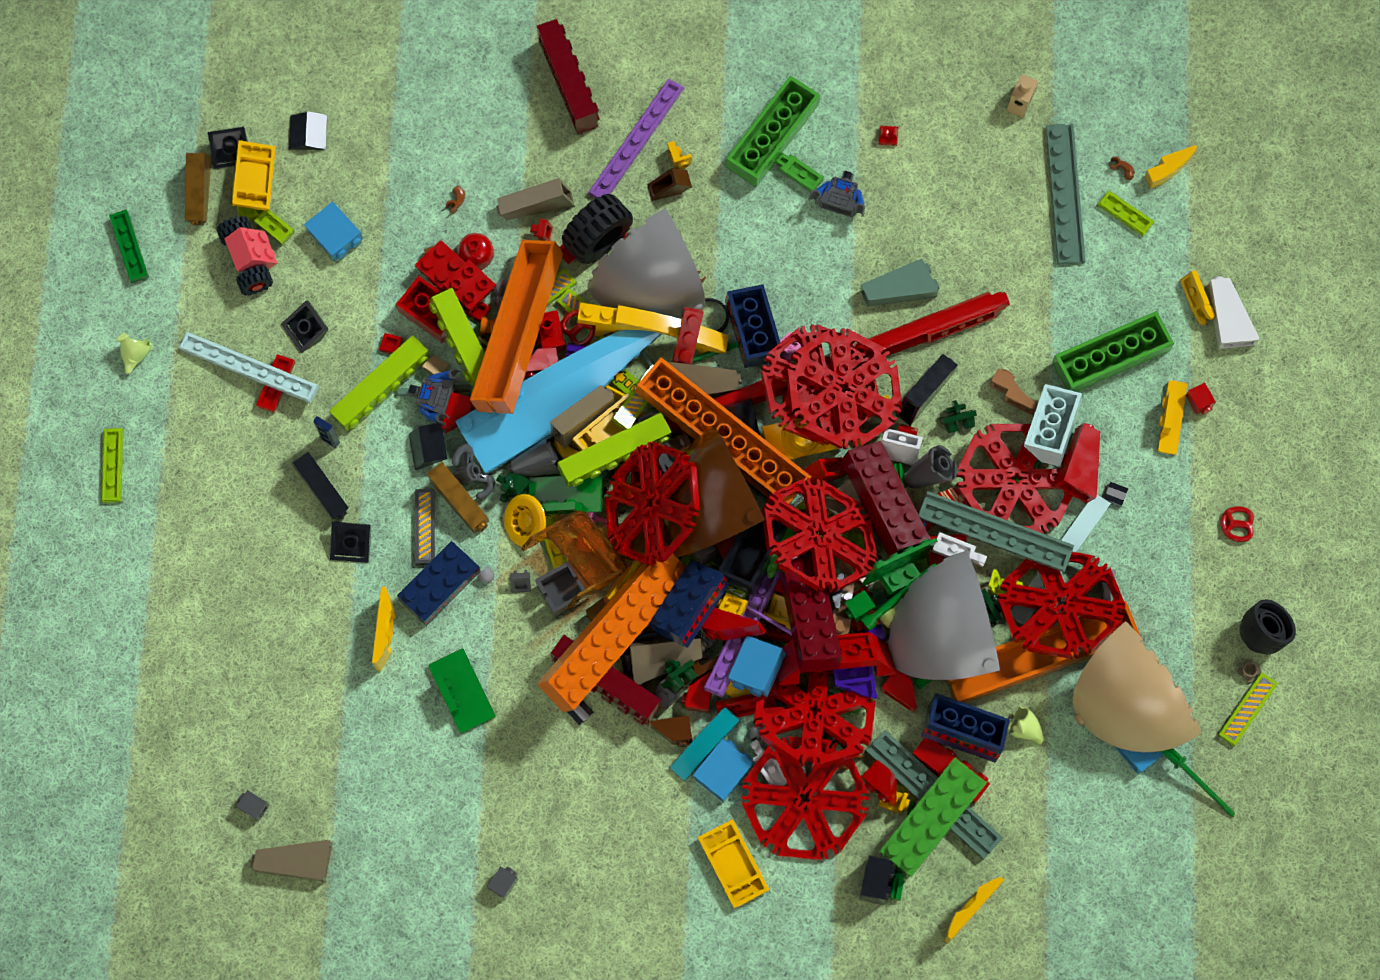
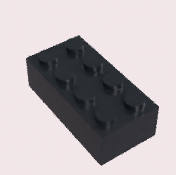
M777 520L772 521L773 538L776 542H780L788 527ZM763 521L738 533L718 569L730 584L729 586L752 596H755L767 574L766 569L773 556H769L772 549L768 551L766 549Z

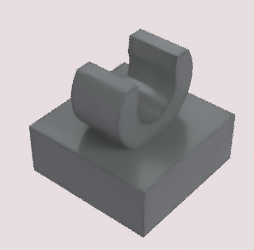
M516 570L510 573L512 593L531 592L530 572L524 570V573H517Z

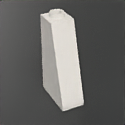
M1221 276L1213 278L1208 285L1211 307H1213L1215 318L1213 319L1218 349L1255 346L1259 341V336L1231 279Z

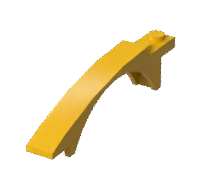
M580 302L577 323L595 325V336L599 337L620 330H644L677 338L681 319L618 305L617 309ZM701 326L696 349L700 353L711 351L726 354L729 336Z

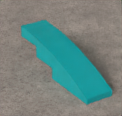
M725 707L670 768L684 781L687 780L695 769L710 755L718 743L725 739L740 719Z

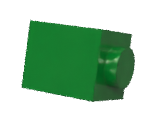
M865 590L845 602L846 609L844 611L850 620L854 619L856 623L864 615L876 611L874 603Z

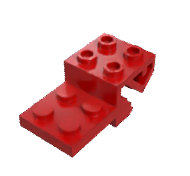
M442 240L415 264V268L441 292L453 288L461 306L464 307V311L467 313H471L496 288V284L470 260L465 262Z

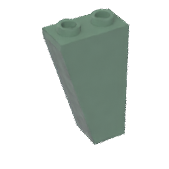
M921 258L861 284L860 291L867 305L875 306L937 297L939 285L936 279H932L928 263H924Z

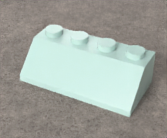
M1047 384L1044 385L1024 443V447L1041 462L1061 466L1080 409L1082 393Z

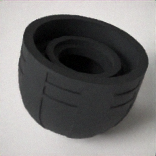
M1269 599L1260 600L1244 614L1239 629L1241 639L1251 651L1266 655L1280 651L1291 643L1296 636V627L1290 614L1280 604Z

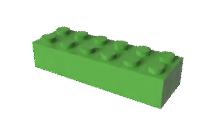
M790 75L726 158V168L757 187L774 165L776 159L783 153L820 104V94Z
M1155 311L1056 354L1052 363L1065 389L1077 392L1171 351L1174 342L1158 312Z
M954 758L883 846L880 853L888 860H893L892 863L912 878L987 782L957 758Z

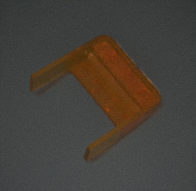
M581 510L575 511L532 535L521 548L522 551H525L545 539H550L589 586L572 599L567 605L568 609L601 591L627 568L623 557L614 550V546L589 515Z

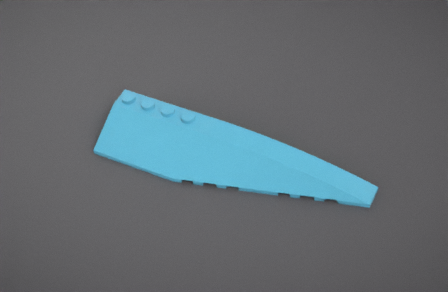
M620 330L571 354L523 381L513 414L497 413L496 410L494 413L478 412L475 409L456 420V424L467 443L473 448V453L486 474L527 451L546 437H550L551 420L600 385L603 387L608 385L619 371L622 372L633 358L636 359L641 354L640 352L646 346L649 347L662 333L644 330Z

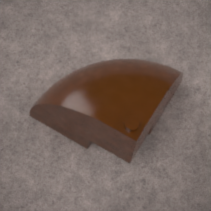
M713 427L695 439L684 452L688 453L687 455L691 457L688 462H694L697 467L700 511L694 509V511L699 513V516L694 515L692 517V522L696 523V526L689 525V528L694 530L673 553L675 557L688 555L712 546L765 520L749 486L718 430ZM686 479L669 499L688 505L691 501L689 479ZM663 518L664 538L666 545L669 546L680 534L681 526Z

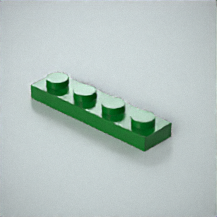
M128 210L110 214L109 217L130 282L133 283L149 278Z

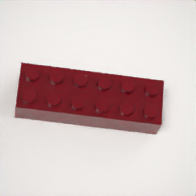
M556 18L537 25L539 44L577 135L597 128L598 121L600 120L598 115L599 109L596 102L592 101L591 97L593 96L590 87H586L584 73L579 70L577 56L572 53L573 48L570 40L566 39V31L563 24H559Z
M878 441L848 450L841 463L867 514H869V518L888 556L890 557L895 553L901 554L906 548L910 546L916 547L925 539L931 540L882 442Z
M812 556L797 557L791 560L794 568L809 577L814 576ZM779 568V576L799 672L839 669L842 654L827 586L825 585V589L822 592L819 589L816 591Z
M565 634L550 653L553 663L574 642ZM613 667L606 672L591 690L592 693L599 692L602 695L601 698L607 703H615L618 706L617 709L623 714L627 715L630 713L633 715V720L641 726L644 724L649 726L650 721L655 718L662 708L661 699Z

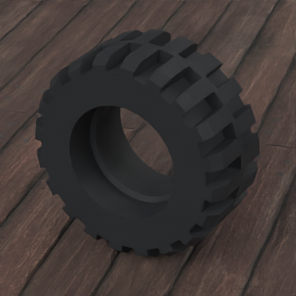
M604 194L589 202L587 206L582 208L572 218V221L568 223L567 228L563 231L562 243L580 263H593L597 259L602 258L604 254L609 253L612 249L611 247L620 238L625 237L633 223V216L616 196Z

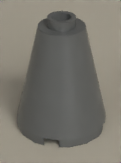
M552 436L546 437L511 460V465H509L510 473L519 474L525 478L560 473L557 465L562 460V457L552 444L554 442Z
M941 445L932 447L904 473L905 484L915 489L951 482L957 476L956 461L952 462L950 458L951 452Z

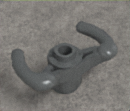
M464 444L453 455L452 465L457 466L463 454L462 464L455 469L453 475L461 485L471 482L487 484L485 490L476 494L477 499L486 498L495 487V479L493 476L484 474L473 460V448L469 444Z

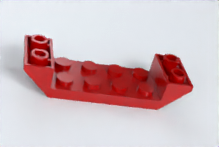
M871 632L837 635L842 654L839 669L874 666L876 677L896 675L886 642ZM792 639L782 647L786 656L777 674L779 686L799 684L800 673H803L799 672Z

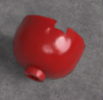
M470 233L460 240L457 255L465 262L470 260L480 270L491 264L495 252L493 244L487 236L481 233Z

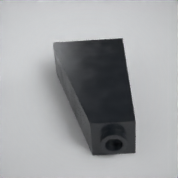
M942 354L904 396L902 408H900L901 412L899 414L896 413V416L911 426L951 378L958 364Z
M309 452L292 463V466L332 520L335 518L340 520L348 514L346 510L349 507Z

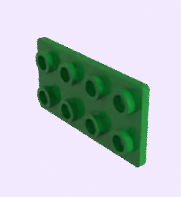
M601 474L593 479L589 477L583 480L584 482L577 487H573V485L567 487L562 476L529 479V495L540 502L545 515L596 513L602 511Z
M925 539L916 547L910 546L901 554L895 553L891 555L886 561H877L873 565V569L866 574L867 577L863 581L864 586L880 580L889 595L902 590L920 575L914 563L928 555L938 542L937 539Z
M463 648L428 665L461 734L496 717Z

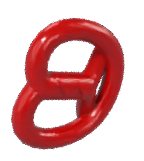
M573 310L563 317L561 321L562 332L570 337L573 344L586 346L594 338L596 326L578 323L569 331L566 328V323L573 316L578 317L579 310ZM583 328L590 329V333L585 340L578 341L576 339V335Z
M1243 506L1226 509L1220 521L1223 534L1236 542L1249 541L1254 534L1252 527L1254 514L1250 509ZM1243 512L1248 515V521L1234 520L1232 513ZM1233 527L1245 528L1248 530V534L1246 536H1236L1230 533Z

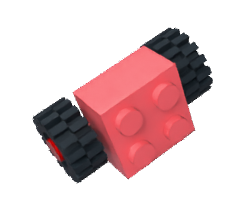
M235 216V218H229L230 220H224V223H220L216 227V231L221 243L225 246L227 245L237 271L244 272L236 277L241 294L251 296L252 294L262 292V290H267L273 284L269 269L277 264L275 253L270 246L265 231L252 229L246 216Z

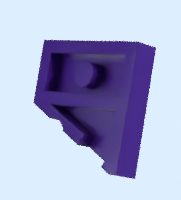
M872 666L832 670L835 687L852 691L871 699H877Z

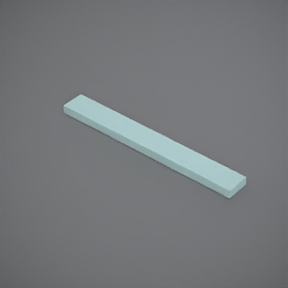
M189 332L185 334L179 346L180 350L310 404L319 389L317 384Z
M1098 494L1096 499L1087 503L1062 538V541L1074 545L1072 552L1079 550L1111 504ZM1039 573L1034 577L1029 587L1045 589ZM1014 605L1011 614L1014 620L1024 625L1036 609Z

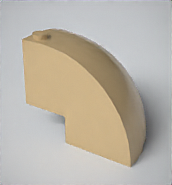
M1124 622L1102 643L1084 667L1073 693L1074 719L1079 725H1084L1102 741L1124 750L1157 752L1183 745L1201 734L1197 719H1192L1190 713L1193 710L1185 700L1186 697L1178 685L1175 687V683L1171 678L1172 675L1165 665H1159L1160 661L1152 649L1148 651L1142 642L1141 636L1127 622Z

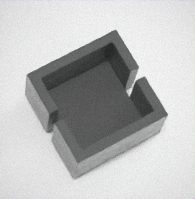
M569 561L535 579L544 600H546L555 618L589 600L588 593L580 579L578 580V576Z

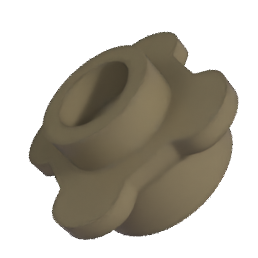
M1247 659L1244 665L1237 669V672L1250 683L1254 681L1256 675L1261 673V668L1252 660Z

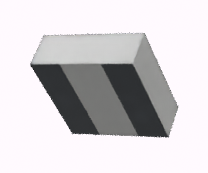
M1110 482L1104 499L1111 504L1122 507L1128 488Z
M583 700L574 710L567 711L569 716L579 726L594 714Z

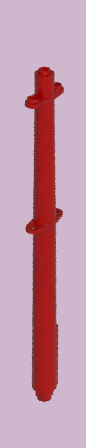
M1000 291L995 294L986 292L868 339L886 348L881 354L889 351L890 353L887 355L889 356L924 342L929 344L997 318L998 311L1006 309L1007 306H1010V302L1005 292ZM863 345L858 347L860 353H863L865 350L868 351L863 358H866L869 354L871 358L873 357L871 349ZM830 353L824 355L826 366L831 363ZM778 379L771 381L774 397L783 395L788 390L786 382ZM762 380L717 397L714 400L724 406L751 398L753 405L766 401ZM667 417L664 418L672 432L671 436L677 433H681V435L686 433Z

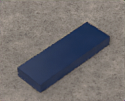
M316 416L313 423L320 438L332 447L337 448L340 441L333 426Z

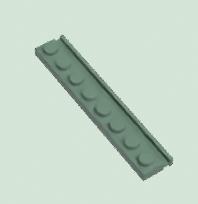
M1046 125L1058 264L1085 263L1074 125Z
M927 491L919 512V517L923 521L1061 572H1065L1074 548L1073 544Z
M886 730L866 750V753L875 761L878 759L888 767L897 781L918 801L924 797L938 779ZM969 806L950 829L983 860L1003 839Z

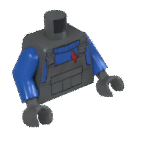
M844 171L841 178L832 177L831 181H826L816 190H812L808 198L809 201L810 199H815V204H818L820 200L819 208L852 218L853 215L855 216V213L862 214L861 217L864 216L865 202L863 195L857 189L858 184L852 182L854 174L849 171Z
M451 368L450 371L430 375L428 378H423L421 387L410 384L408 395L418 397L416 404L419 407V412L428 421L446 426L443 420L450 418L445 413L451 393L454 392L455 382L452 380H461V378L456 376L461 370Z

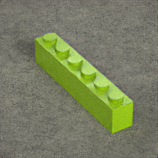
M450 288L429 299V308L433 314L436 313L439 319L437 320L438 326L441 331H445L447 335L445 338L450 348H453L455 352L454 358L458 365L461 364L464 370L462 372L466 382H470L472 386L471 392H473L485 353L453 288Z
M412 335L329 410L331 416L346 431L357 427L359 420L363 416H369L376 404H382L387 399V394L391 391H396L405 378L409 379L412 377L419 365L423 366L430 356L428 349Z
M659 413L559 461L557 468L567 487L572 485L577 487L584 482L583 480L589 477L593 479L599 476L601 471L605 469H614L618 466V463L626 461L633 451L642 444L648 447V442L652 441L660 444L667 443L669 438H671L672 432L662 413Z

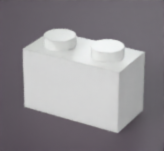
M886 429L882 438V444L890 460L913 465L918 460L923 437Z

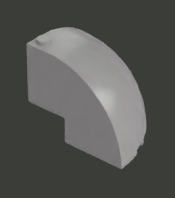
M666 208L645 220L646 224L641 228L630 230L625 240L620 238L611 247L613 249L609 255L604 254L599 260L598 266L592 271L593 278L588 280V291L601 306L618 309V305L681 319L684 307L703 310L706 306L703 286L693 259Z
M967 550L951 555L938 565L931 566L920 578L918 577L909 586L908 592L900 599L895 609L896 613L890 624L888 648L894 667L906 675L929 680H952L974 677L1000 670L986 605Z

